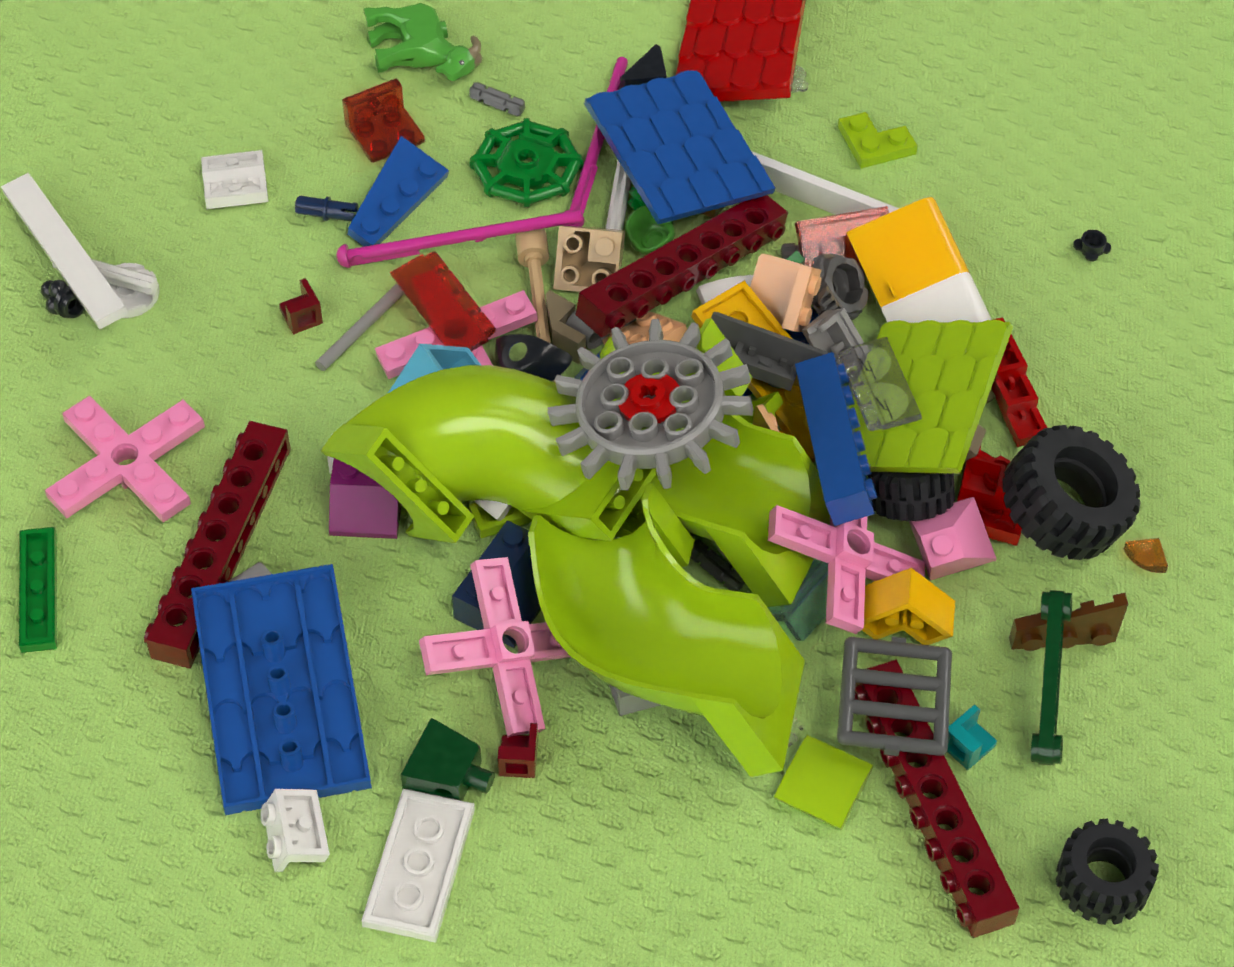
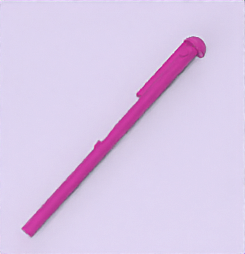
M625 57L617 58L607 92L620 90V77L625 73L628 60ZM597 124L570 209L565 211L581 210L582 217L598 169L596 164L604 142V136ZM583 217V222L567 224L563 226L582 227L584 225L585 219Z
M581 210L353 249H349L347 244H343L338 248L336 258L341 266L351 268L354 265L418 255L420 250L472 240L480 242L486 238L583 222Z

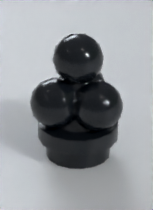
M49 280L41 286V294L47 299L46 309L49 313L59 314L64 318H76L85 310L71 288L64 281Z

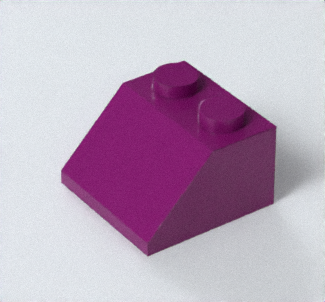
M334 458L330 480L329 536L397 539L402 504L375 480L358 469Z

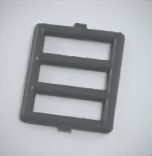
M892 636L891 641L858 637L847 638L844 642L837 730L838 742L848 746L884 749V755L899 756V751L937 756L946 754L949 731L951 650L947 647L906 643V638ZM858 652L937 661V675L932 677L857 668ZM856 683L935 691V708L856 700ZM853 714L934 723L933 740L852 731Z

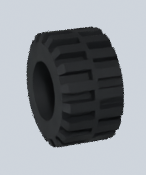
M871 472L872 474L868 475V479L872 478L877 493V498L872 500L874 511L879 516L886 517L887 519L900 521L930 519L936 517L937 514L941 515L947 512V509H950L953 506V502H955L954 473Z
M1099 819L1098 825H1095L1091 820L1084 823L1083 829L1077 827L1072 832L1071 837L1067 839L1056 872H1058L1056 885L1061 887L1059 894L1062 900H1070L1068 907L1074 913L1077 910L1083 912L1081 918L1087 921L1091 917L1097 918V924L1106 925L1107 920L1111 919L1115 925L1122 923L1124 916L1128 920L1134 918L1138 910L1142 911L1146 905L1159 872V864L1155 863L1157 858L1155 849H1148L1150 841L1146 836L1142 838L1137 836L1139 830L1131 826L1130 829L1123 827L1124 822L1116 820L1115 824H1109L1108 819ZM1095 861L1110 863L1122 872L1125 880L1121 882L1102 880L1091 871L1088 864Z

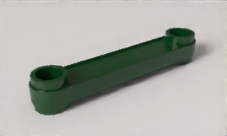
M1050 590V592H1042L1041 620H1047L1040 729L1039 733L1032 734L1031 762H1038V764L1043 765L1061 764L1063 735H1056L1063 630L1064 621L1071 622L1072 593H1065V591Z

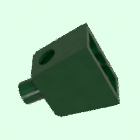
M431 718L401 773L402 789L463 801L469 787L488 793L492 787L495 773L480 767L481 748L477 743Z

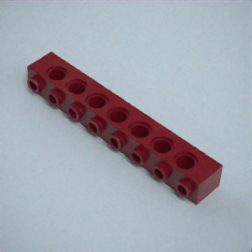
M768 195L741 202L580 291L575 315L601 338L610 334L611 329L615 327L621 330L625 324L636 318H642L648 311L660 304L668 303L671 298L683 291H689L700 281L713 277L718 271L728 265H734L739 259L749 253L757 252L770 241L778 240L785 232L788 211Z
M249 421L244 433H239L233 457L226 460L223 468V478L219 485L216 484L213 487L210 497L211 503L207 511H203L199 517L197 533L194 539L188 540L185 547V558L181 566H177L173 572L170 590L167 595L164 594L161 597L158 605V615L154 623H150L145 631L144 642L147 644L151 659L191 669L200 650L193 598L188 597L192 595L191 588L225 583L232 579L291 450L287 429Z
M897 659L867 668L868 670L903 673ZM856 683V700L920 707L912 689ZM876 716L866 717V726L869 733L897 736L894 733L900 732L910 738L933 740L934 733L928 722ZM880 749L884 765L887 768L891 767L895 775V786L899 796L902 799L906 798L910 806L909 813L913 826L917 830L921 829L925 837L927 855L932 862L936 861L941 871V884L947 894H952L957 904L955 909L960 924L963 927H968L972 938L1014 925L1020 907L945 756L899 751V756L884 755V749ZM915 762L920 764L922 767H913L909 763ZM924 793L934 794L937 798H928ZM946 824L952 827L953 830H944L938 825ZM954 856H963L969 862H959ZM978 888L984 892V895H976L969 889Z

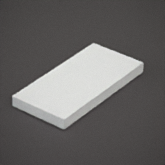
M408 789L402 790L361 920L362 927L436 943L474 815V803Z

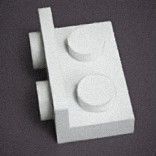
M275 789L261 808V822L266 826L268 835L267 855L272 859L274 872H283L289 862H325L330 853L317 790Z

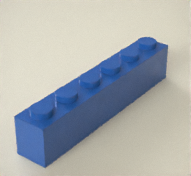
M833 352L795 363L824 501L834 526L875 514L872 500L877 498V493L872 478L866 479V475L872 473L866 454H860L866 448L860 430L855 432V428H859L860 423L855 408L850 409L849 407L854 405L855 402L850 386H844V383L850 382L844 363L838 364Z

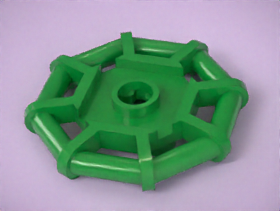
M524 118L522 122L496 130L490 128L486 131L485 138L476 154L471 156L469 165L478 175L486 195L489 197L497 196L524 204V207H530V204L558 195L563 197L570 192V185L577 172L583 168L584 157L577 152L566 129H556L532 122L530 118ZM519 135V139L512 141L511 137ZM556 145L560 146L564 153H558L553 148ZM493 147H499L495 154H490ZM527 158L532 159V162L528 163L522 161H525ZM559 166H567L561 177L555 173ZM487 167H496L498 174L492 177ZM548 182L550 184L549 186L543 187L544 183ZM509 183L523 187L524 192L503 185Z

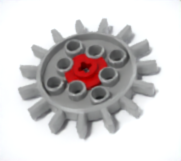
M659 319L651 320L648 341H641L628 345L623 332L618 327L611 329L613 345L616 350L602 359L584 347H580L577 350L581 365L589 370L583 380L557 375L555 378L558 393L576 397V404L548 407L551 425L556 426L578 422L580 425L579 428L556 438L561 455L565 456L583 446L589 445L593 451L580 463L584 477L590 480L607 461L620 465L617 477L621 490L626 491L630 488L637 468H656L658 479L664 489L671 488L672 472L669 465L678 463L688 457L704 474L711 471L708 456L702 448L712 438L735 448L740 444L738 430L722 423L724 415L753 416L751 396H725L724 393L726 390L751 383L747 364L719 372L717 366L733 356L730 341L725 338L707 352L699 351L696 349L701 339L699 325L693 322L684 333L680 342L663 340L664 335ZM608 426H614L613 428L605 429ZM678 428H685L681 431H676Z

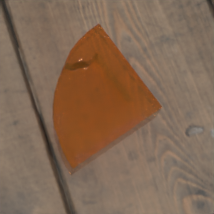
M1159 538L1125 542V553L1134 564L1150 572L1166 573L1168 564Z

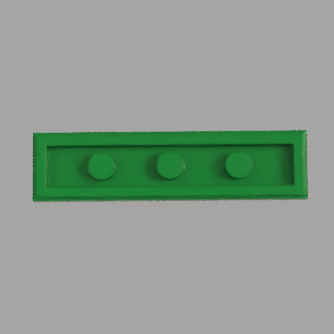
M55 527L20 530L19 648L21 653L57 649V533Z

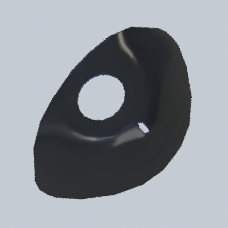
M511 334L496 339V366L520 370L549 381H553L557 375H561L569 367L573 359L571 354L535 336ZM516 343H525L527 346L525 357L519 361H512L509 357L511 347Z

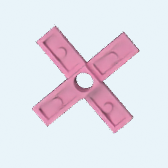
M440 268L411 279L412 287L433 326L375 348V351L388 379L400 375L419 344L468 347L481 365H492L481 343L538 321L537 312L523 290L464 313ZM455 336H464V337H465V338H463V339H461V340H458V341H452V340H450L451 338H453V337H455Z
M91 396L86 397L62 413L64 421L97 454L96 457L45 489L47 498L66 518H69L118 484H121L124 489L129 487L163 523L191 504L186 492L155 462L156 459L205 427L203 418L184 400H181L129 435ZM127 459L135 460L128 465H119L120 462Z
M778 505L769 512L768 541L828 563L826 624L857 634L864 628L865 577L877 581L909 568H913L925 577V561L874 542V533L867 530V517L834 526L831 517L830 525Z
M508 557L475 560L470 566L484 629L422 637L419 640L425 673L426 675L492 667L507 737L529 734L530 723H538L539 733L545 729L531 662L570 658L571 656L556 641L546 622L529 624L528 621L521 620ZM503 634L511 636L516 641L518 646L517 654L511 653L505 648L502 640Z

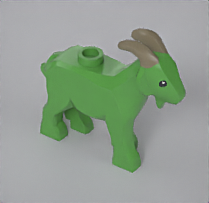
M418 3L402 8H363L367 27L385 22L374 27V30L368 31L371 48L378 46L386 39L402 40V43L394 47L375 49V63L378 73L384 72L392 66L417 68L437 66L435 68L437 73H443L449 81H455L462 76L470 74L482 61L480 53L481 42L476 36H471V48H466L463 45L454 46L445 40V38H448L445 20L439 21L436 9L431 6Z

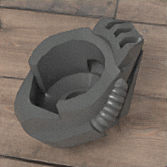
M834 253L817 256L813 259L814 264L812 267L822 271L820 274V289L812 302L814 309L820 316L827 310L845 308L851 321L856 319L868 300V290L864 288L865 275L863 270L853 258H845Z

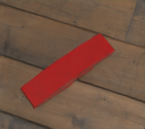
M1001 317V318H996V319H992V320H1000V321L1005 322V320H1004L1003 317ZM1011 334L991 389L996 396L995 399L1016 446L1021 447L1025 446L1033 436L1047 428L1037 408L1039 398L1026 375L1028 365Z

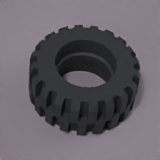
M1058 425L1039 431L1007 465L1002 483L1003 492L1006 493L1003 496L1005 506L1011 510L1010 518L1013 523H1018L1022 528L1021 533L1027 539L1029 537L1036 542L1035 546L1041 550L1048 549L1052 551L1051 555L1064 558L1067 555L1068 559L1073 560L1091 559L1097 557L1100 553H1104L1133 525L1140 509V499H1138L1140 497L1139 484H1135L1136 475L1133 468H1128L1125 456L1122 453L1118 454L1113 449L1114 445L1108 440L1104 442L1098 438L1099 434L1093 431L1084 432L1083 427L1069 426L1067 428L1066 425ZM1058 480L1071 486L1080 495L1085 505L1071 498L1060 486Z

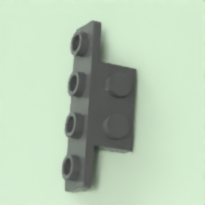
M713 312L711 316L724 337L730 341L731 347L744 365L747 364L751 376L768 383L774 388H783L791 391L797 375L795 363L830 353L719 312Z

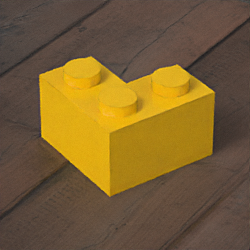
M913 568L902 570L865 585L864 628L862 631L873 639L878 640L902 630L922 645H930L953 637L955 600Z

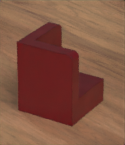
M306 278L299 280L301 296L279 304L280 311L293 335L323 324L320 302Z
M530 723L529 736H502L501 746L498 749L499 776L535 778L538 723Z

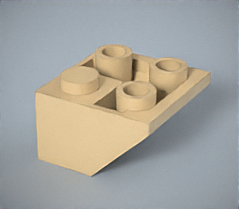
M559 226L553 289L580 292L620 270L623 259L625 230Z

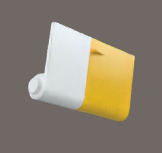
M934 198L920 199L846 232L887 322L896 320L908 323H919L925 320L937 322H952L955 320L983 322L992 320Z

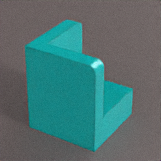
M973 705L949 726L947 752L967 770L988 754L997 743V740L977 723L980 709L976 705Z

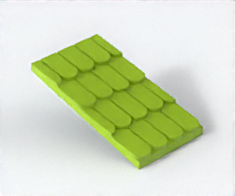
M896 320L881 326L876 340L880 347L876 348L874 346L872 354L867 359L876 380L872 371H867L864 368L856 393L853 395L855 404L849 406L850 409L855 408L860 427L855 428V432L860 430L866 448L860 454H866L871 472L961 473L1013 329L1010 322L1000 320H986L983 322H969L966 320L937 322L925 320L919 323H908ZM866 362V368L871 370L868 362ZM875 397H877V398L879 399V401L881 402V404L883 405V407H884L885 409H887L886 404H885V402H884V399H885V401H886V403H887V406H888V408H889V410H890V413H891V415H892V417H893V420H892V418H891V416H890V414H889V411H888V410H884V409L881 407V405L878 403V401L876 400Z

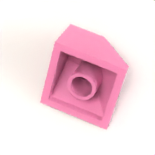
M974 497L953 503V506L947 509V512L941 515L937 514L934 518L909 521L922 559L925 561L930 581L996 561L994 550Z

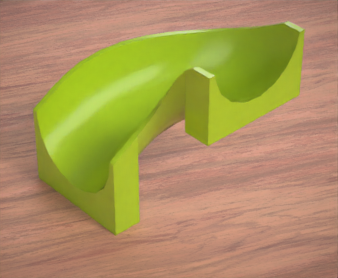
M712 318L706 319L700 329L701 339L697 349L705 353L725 339ZM609 337L601 350L600 359L616 350L612 337ZM732 347L733 356L717 366L719 372L744 365ZM749 384L724 391L725 396H743ZM724 415L722 423L738 430L740 444L737 448L712 438L702 448L708 456L711 471L704 474L688 457L678 463L669 465L672 472L671 488H663L657 473L651 482L657 487L687 531L714 541L752 593L758 594L767 607L791 605L814 558L768 541L769 512L778 505L830 525V514L824 501L818 469L795 436L755 426L745 421L739 415ZM642 494V496H641L640 499H639V501H640L641 503H642L643 494Z
M467 365L443 369L414 379L382 396L355 415L346 424H343L331 435L320 450L325 456L338 459L358 469L391 493L405 507L413 520L405 532L409 537L456 543L474 518V515L461 503L471 500L505 503L515 507L530 519H533V516L541 515L551 525L571 535L612 541L644 493L646 484L650 483L657 473L656 468H637L629 490H621L617 477L620 465L607 461L590 480L583 475L580 463L593 451L592 448L586 445L562 456L556 438L579 428V422L552 426L548 415V407L576 404V397L559 394L555 382L520 370L492 365ZM608 426L605 429H610L614 426Z
M654 483L646 484L642 498L646 521L633 533L613 539L612 541L577 537L551 525L541 515L533 516L528 531L539 604L551 633L568 655L602 681L625 693L684 712L704 716L750 777L783 771L805 660L758 594L705 586L692 578L682 568L689 564L695 540Z

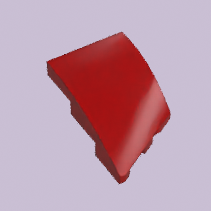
M980 446L977 456L966 461L956 502L974 497L988 537L1017 546L1022 528L1018 523L1014 524L1010 518L1011 510L1005 506L1003 496L1006 493L1002 489L1005 477L1004 472L1010 460L1001 455L994 458L982 451Z

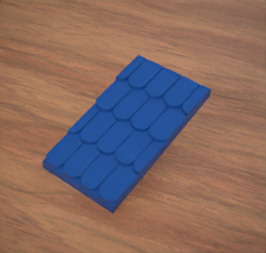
M697 70L683 71L676 76L655 78L648 83L628 85L617 91L600 92L585 98L584 105L658 225L774 194L776 188L756 155H753L740 131L734 127L718 98L714 97L701 73L697 72Z
M333 564L191 588L225 815L261 809L275 789L317 790L318 797L322 798L349 793L353 790L360 791L372 788Z

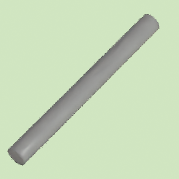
M400 281L397 282L315 362L316 366L321 371H325L407 291L406 285Z

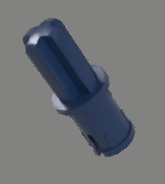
M298 196L295 201V212L297 214L323 217V221H328L330 218L352 222L355 215L350 212L357 213L358 203L331 200L329 196H326L325 199Z

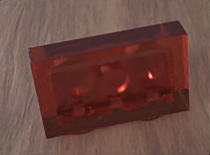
M397 78L342 99L345 125L370 162L374 163L389 157L401 136L415 146L425 142V136L404 108L402 85Z

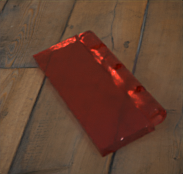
M433 251L425 256L421 254L390 272L391 277L444 346L468 347L473 351L489 341L488 337L496 332V327L485 313L481 312V308L471 295L465 291L464 286L453 272L448 270V266L437 252Z

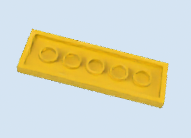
M745 280L694 309L691 318L699 325L700 329L705 320L711 318L713 312H719L791 338ZM796 375L791 391L783 388H774L766 382L752 378L748 388L756 398L779 392L784 403L775 412L778 426L785 434L795 436L811 461L815 462L816 459L798 376Z

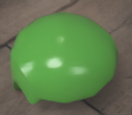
M646 205L633 211L626 222V232L633 248L643 255H647L669 243L675 236L673 221L658 225Z

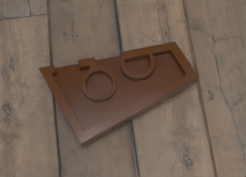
M1126 593L1113 595L1114 602L1095 606L1093 600L1080 603L1081 608L1072 611L1071 622L1064 621L1062 648L1084 644L1103 646L1116 642L1128 607ZM1041 613L1014 619L1009 636L1012 650L1024 649L1033 651L1045 647L1047 620H1041Z

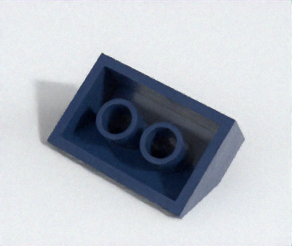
M507 520L479 560L508 557L521 620L528 621L531 624L540 612L541 607L533 577L528 538L529 530ZM470 571L452 595L454 619L476 630H483L484 626L472 571ZM503 634V643L515 648L517 645L516 641L511 636Z

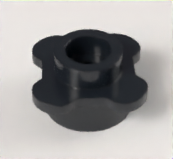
M1098 230L1085 231L1081 239H1076L1073 244L1074 249L1080 250L1088 261H1096L1098 256L1103 253L1108 254L1111 251V245L1107 242L1106 236Z

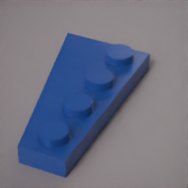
M401 136L349 225L347 235L363 247L380 244L448 177L449 170Z

